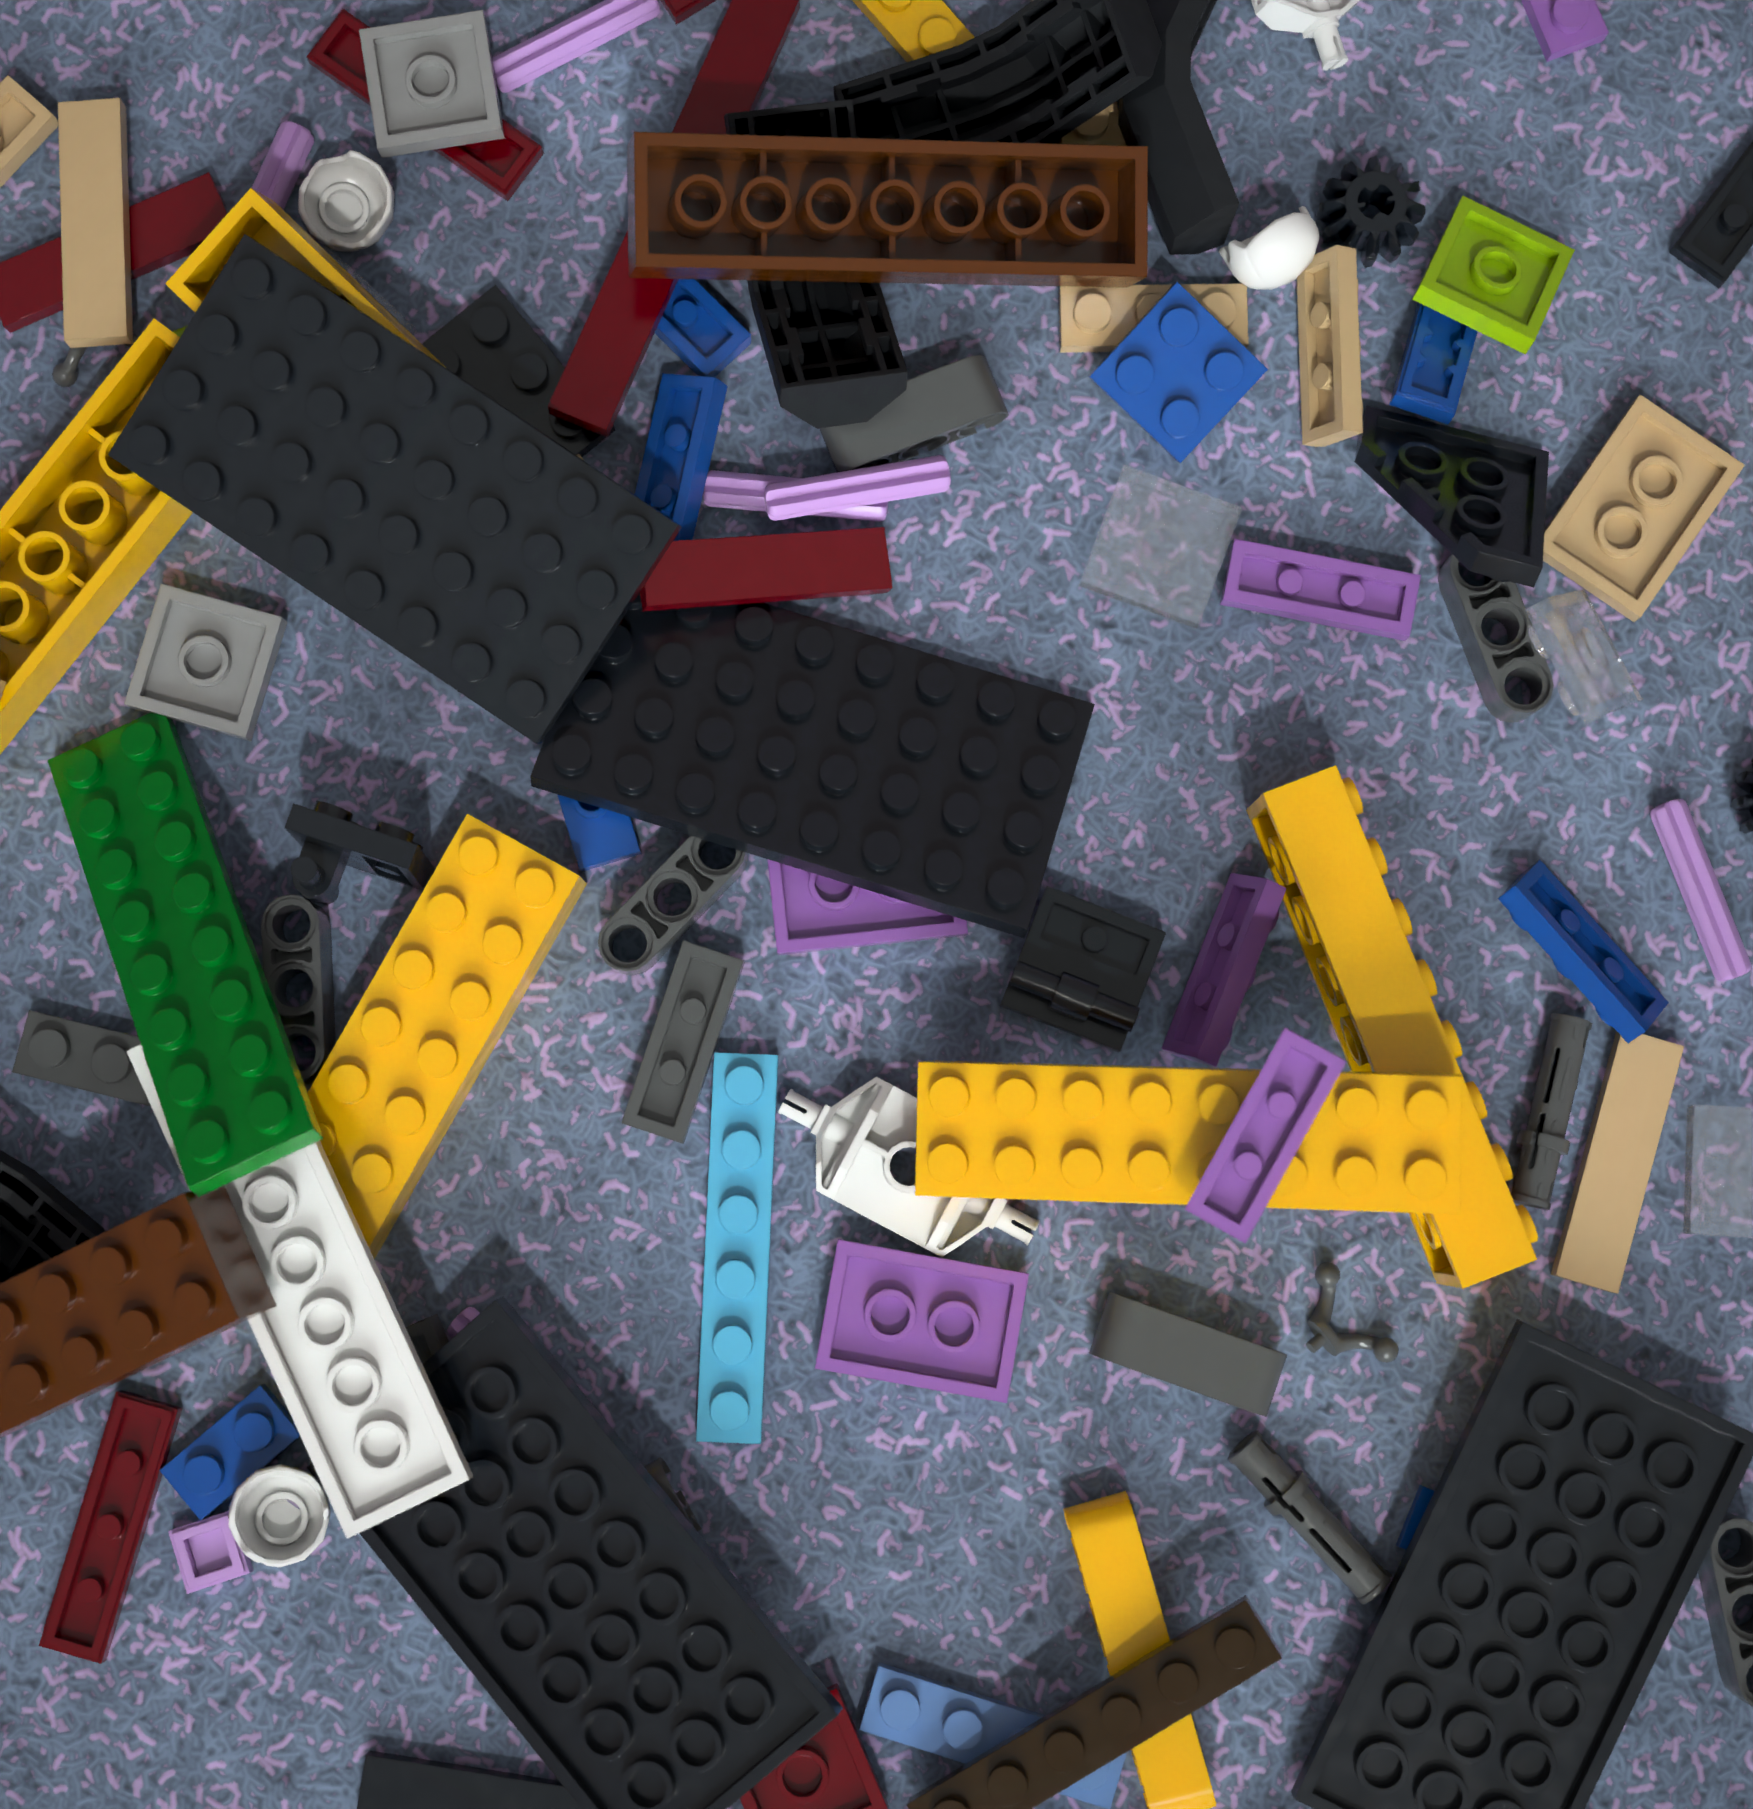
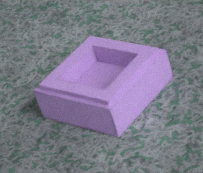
M229 1510L168 1531L187 1594L254 1571L250 1558L242 1552L229 1529Z

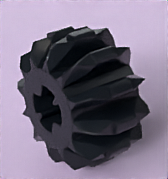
M1377 155L1368 159L1364 171L1352 161L1345 164L1340 173L1341 179L1330 178L1326 182L1323 194L1327 200L1321 202L1316 211L1317 219L1329 224L1321 235L1323 243H1333L1342 239L1344 242L1342 246L1356 248V250L1361 251V262L1365 269L1373 266L1378 253L1389 263L1397 260L1401 254V245L1409 247L1416 241L1419 231L1414 224L1420 223L1425 216V205L1412 201L1420 191L1419 181L1401 184L1399 179L1403 172L1402 164L1399 163L1392 166L1389 173L1382 172ZM1369 205L1376 206L1380 210L1373 219L1366 217L1362 213Z

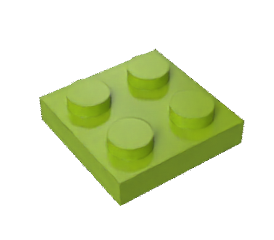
M1462 195L1412 300L1526 355L1538 335L1575 249Z

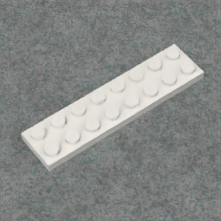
M140 1044L126 1052L185 1180ZM320 1140L224 1185L277 1305L249 1319V1324L346 1538L348 1539L474 1477Z

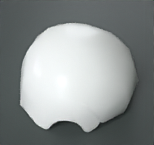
M349 150L346 154L320 159L313 165L299 188L298 213L313 239L335 251H357L378 242L393 221L394 191L381 165L360 152Z
M1305 206L1299 208L1301 213L1293 212L1278 218L1258 234L1241 242L1232 240L1228 246L1220 248V255L1233 276L1240 283L1251 289L1273 290L1291 283L1312 262L1319 242V231Z
M279 1464L256 1470L237 1487L229 1506L228 1525L236 1543L247 1557L256 1563H263L266 1566L284 1567L304 1561L324 1541L331 1513L326 1493L313 1475L302 1469ZM287 1500H289V1501L295 1503V1504L299 1507V1509L296 1508L294 1505H292V1504H291L290 1502H288Z

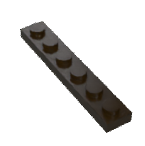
M1245 1595L909 1798L907 1806L909 1809H1033L1281 1660L1282 1652Z

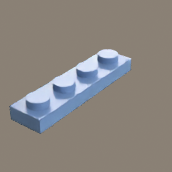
M878 1662L859 1730L966 1764L1046 1715ZM1127 1752L1059 1792V1794L1110 1809Z

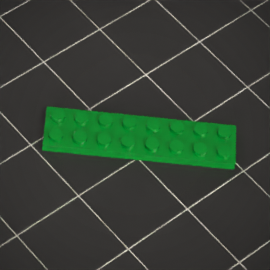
M148 713L47 760L188 1188L200 1197L324 1139L174 721L166 716Z

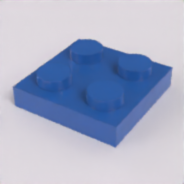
M1175 282L1088 377L1178 463H1181L1268 369L1178 282Z

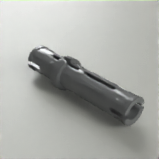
M1552 1013L1550 1015L1551 1023L1537 1076V1084L1526 1130H1519L1516 1143L1521 1145L1522 1149L1512 1192L1510 1193L1514 1203L1542 1210H1550L1551 1208L1550 1200L1560 1156L1568 1155L1571 1142L1565 1139L1575 1091L1578 1086V1078L1589 1030L1592 1028V1023L1588 1020L1559 1013Z
M1258 1430L1251 1432L1233 1448L1227 1459L1266 1498L1264 1507L1273 1516L1281 1514L1314 1550L1317 1556L1355 1594L1361 1604L1370 1602L1387 1587L1391 1581V1573L1374 1559L1350 1533L1349 1529L1308 1487L1311 1480L1302 1470L1294 1472L1263 1439L1262 1434Z

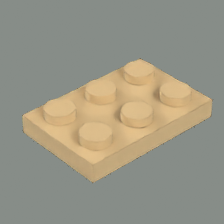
M1639 395L1632 402L1545 528L1543 561L1635 622L1641 618L1745 465L1642 395Z

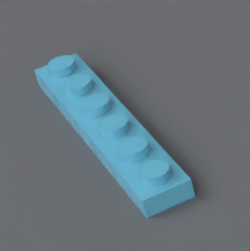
M714 1052L696 1429L697 1442L761 1444L778 1055Z

